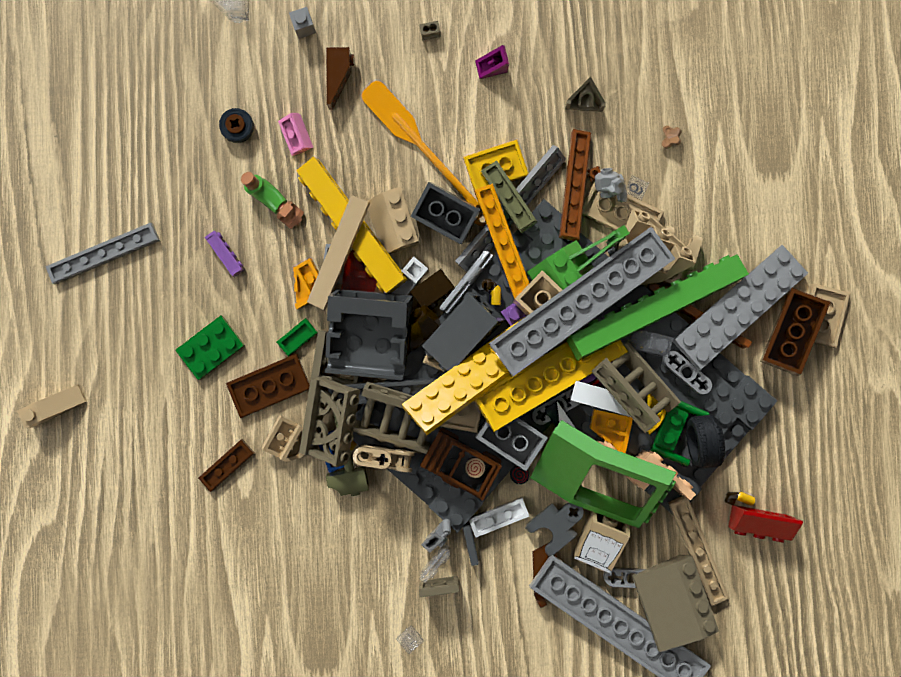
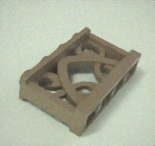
M325 376L311 378L299 453L311 455L335 467L348 463L351 442L353 440L352 429L356 422V411L360 400L359 389L329 380ZM328 388L334 390L332 395L327 391ZM339 393H343L344 398L338 399L336 401L337 395ZM332 409L339 426L328 435L327 427L322 420L323 415L329 413ZM323 444L324 451L318 449V445ZM329 446H330V448H331L332 451H335V454H334V455L331 454V452H330V450H329Z

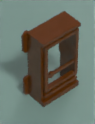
M445 428L439 430L420 465L440 476L449 485L461 488L482 501L502 467L500 458L487 451L481 453L459 441L458 435ZM455 445L461 448L462 452L459 453V458L448 475L440 471V468L452 446ZM465 451L492 466L479 492L452 477L459 462L465 456Z

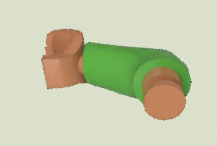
M246 172L241 176L244 190L268 207L288 228L292 229L302 221L301 217L304 212L293 202H287L286 198L266 179L259 175H253L251 172Z

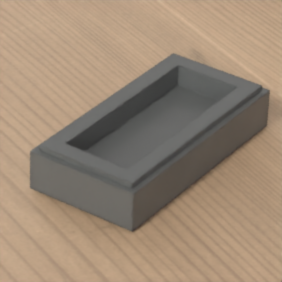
M470 523L463 526L470 563L471 566L478 565L479 561Z

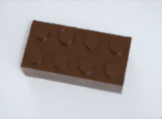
M791 288L788 291L760 362L796 376L801 375L831 302Z

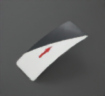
M557 401L545 409V412L556 427L561 420L574 427Z

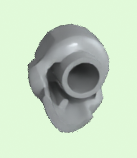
M612 168L601 169V172L595 175V188L600 192V197L611 198L617 195L619 202H627L626 185L622 174L613 171Z

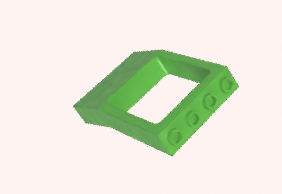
M561 420L553 431L530 478L571 504L640 528L643 522L646 524L649 522L653 515L652 513H655L658 509L659 502L662 503L668 494L666 490L670 492L676 482L673 480L676 472L606 447ZM592 465H598L648 483L656 488L643 507H636L582 486V483Z

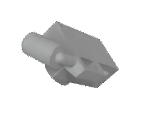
M449 519L443 520L424 540L422 546L429 553L437 546L441 548L448 540L446 536L451 534V521Z

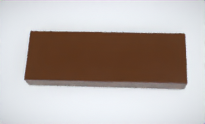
M241 439L199 476L198 479L212 492L255 452Z

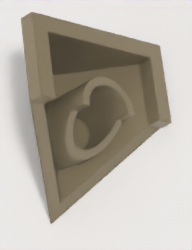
M591 76L567 100L565 109L596 112L604 110L606 103Z

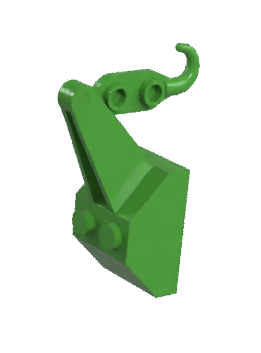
M623 225L606 237L583 249L576 240L537 264L527 272V275L532 281L543 271L564 290L594 268L592 263L610 248L624 240L630 232ZM608 240L606 241V247L591 259H588L585 251Z

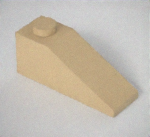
M76 385L36 401L17 412L24 427L33 428L86 403L87 400L80 386Z

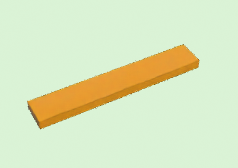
M492 183L476 189L474 192L513 298L515 299L530 283Z

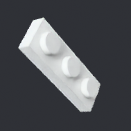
M521 497L473 516L469 519L475 537H479L527 518L529 514Z

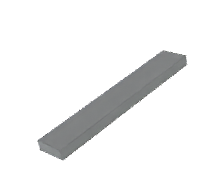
M148 223L45 267L52 284H58L160 241L154 224Z

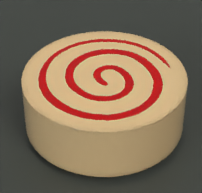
M474 457L466 462L465 470L470 477L477 478L484 473L485 465L481 459Z

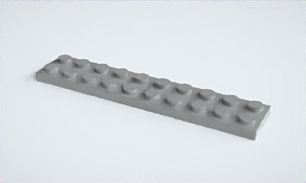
M650 227L494 339L489 345L513 377L672 262L675 257L654 229Z
M554 555L549 556L529 585L535 592L658 677H704L711 667L708 662L683 645L659 652L649 623L645 618Z

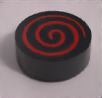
M515 465L510 471V477L516 484H524L529 479L528 469L525 471Z

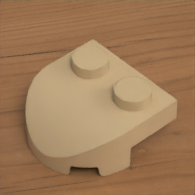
M279 415L261 449L286 462L304 456V454L299 453L303 427L299 423Z

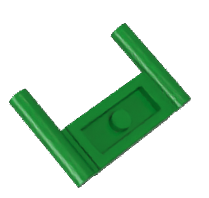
M681 401L671 411L666 412L651 451L687 467L690 459L673 453L672 450L675 449L688 417V412L696 416L709 415V412Z

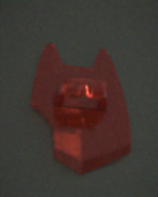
M355 250L350 251L344 265L341 289L374 292L377 287V280L374 276L370 277L365 271L366 265L363 261L359 262L353 254Z

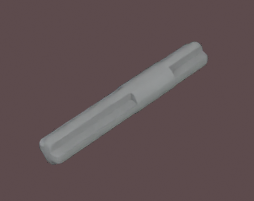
M484 251L442 303L440 306L441 311L446 314L452 311L493 259V255L489 251Z

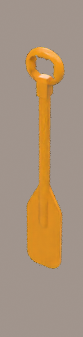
M374 81L362 92V100L396 137L416 145L466 201L479 208L478 201L421 140L414 117L390 90L380 81ZM479 218L475 221V224L479 226L486 225V222H479Z

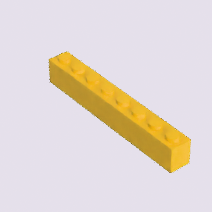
M313 156L296 170L300 175L298 179L304 186H308L311 190L309 192L310 196L315 201H319L322 205L320 207L321 211L326 216H330L333 220L331 224L337 230L349 199L322 162ZM363 220L352 246L355 250L353 254L359 262L363 261L366 265L365 271L370 277L374 276L377 280L376 285L382 293L391 294L408 279Z

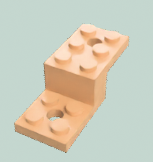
M597 441L606 447L617 450L609 442L607 443L606 441ZM642 450L636 456V458L675 471L676 474L673 480L676 482L673 489L681 496L691 500L696 495L691 490L693 486L685 479L677 477L678 472L671 466L662 464L663 459L656 452ZM626 476L634 485L642 490H645L650 485Z

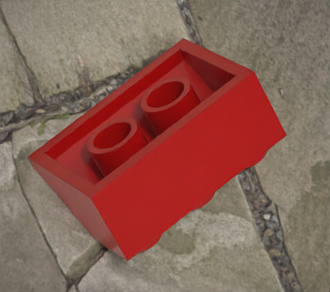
M733 505L728 527L734 530V534L746 536V533H750L755 538L765 539L767 536L772 537L773 541L784 543L785 540L792 541L803 525V521L786 514Z

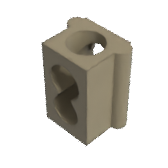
M438 21L419 24L422 41L441 37Z

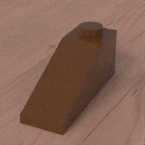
M349 47L326 48V87L329 110H333L351 74V66L355 65L354 54H351Z

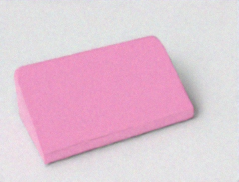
M290 113L278 121L292 156L313 148L299 113Z

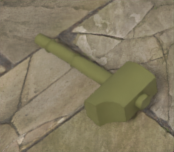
M333 412L334 419H335L334 422L336 423V428H337L339 425H338L336 416H335V414H334V412ZM351 450L348 463L344 465L345 470L327 473L326 481L328 488L337 490L341 496L348 494L357 496L360 495V492L369 490L365 466L354 467Z

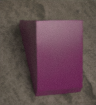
M501 45L475 60L479 79L508 73L509 61L505 45Z

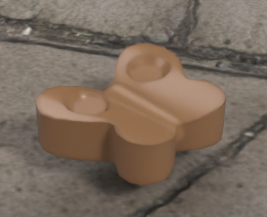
M667 125L663 127L666 138L662 141V146L668 149L674 144L679 145L681 143L679 136L682 130L678 127L673 129Z

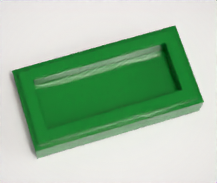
M305 318L276 343L289 357L317 335L318 331Z

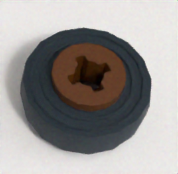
M232 108L222 114L219 120V129L228 141L242 143L251 137L254 131V122L245 110Z

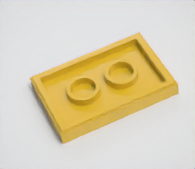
M518 140L463 157L473 190L489 185L481 170L495 161H498L511 182L525 178L529 174Z

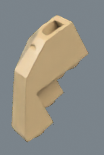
M633 209L626 224L630 234L619 243L618 250L652 227L675 257L672 262L640 285L660 283L696 263L692 251L647 212Z

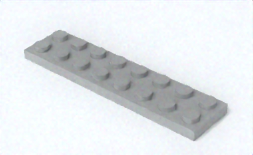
M781 245L672 342L698 371L701 370L804 278L808 272Z

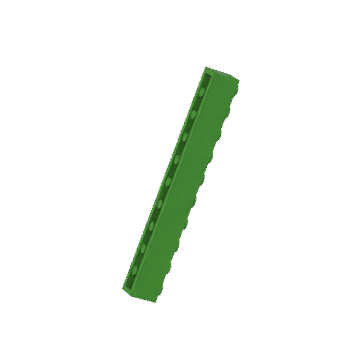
M738 254L732 257L727 255L718 260L719 263L716 265L713 263L706 265L702 268L704 271L700 273L696 270L686 276L687 279L682 281L680 278L670 284L671 287L667 289L664 286L654 291L655 295L651 297L647 294L637 300L638 303L634 305L632 303L621 307L622 311L618 313L612 311L604 316L605 319L598 321V319L591 321L587 324V328L583 330L579 328L566 341L576 360L579 361L742 280L749 275Z

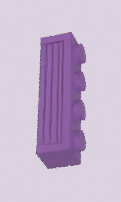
M211 232L205 239L230 274L236 277L244 271L242 268L244 267L243 264L237 261L236 254L229 250L230 246L222 240L223 236L221 233Z

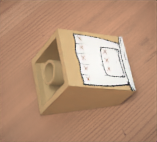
M589 511L575 546L574 558L581 563L594 566L600 571L611 573L630 538V525Z

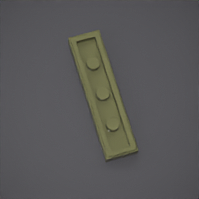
M498 161L481 170L489 185L493 183L498 199L521 233L538 223Z

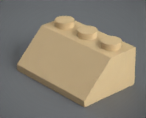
M401 186L382 192L367 201L370 203L368 211L377 238L389 254L419 245Z
M541 271L513 300V303L528 316L560 293L562 289L545 272Z

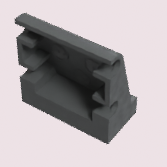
M336 289L328 296L327 321H330V326L326 336L328 365L325 373L403 380L413 296Z

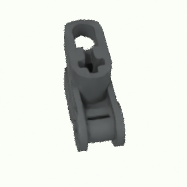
M568 502L558 510L552 503L529 521L525 529L530 533H534L536 530L544 527L551 530L553 537L550 543L546 545L545 553L547 556H552L577 535L572 526L583 517V508ZM569 508H578L576 510L577 515L574 516L572 514L569 516Z

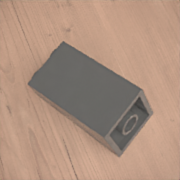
M471 293L466 296L422 347L425 349V353L431 359L435 358L440 363L439 367L444 372H447L473 354L506 319L478 293Z

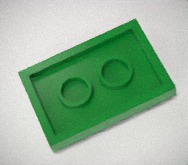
M220 315L175 351L196 379L201 380L245 345L225 318Z

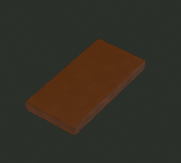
M297 353L226 383L240 418L309 390L310 387L309 380Z

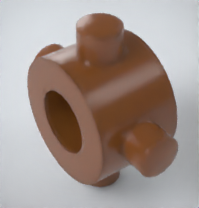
M599 166L592 169L588 168L589 180L593 182L595 175L601 172Z

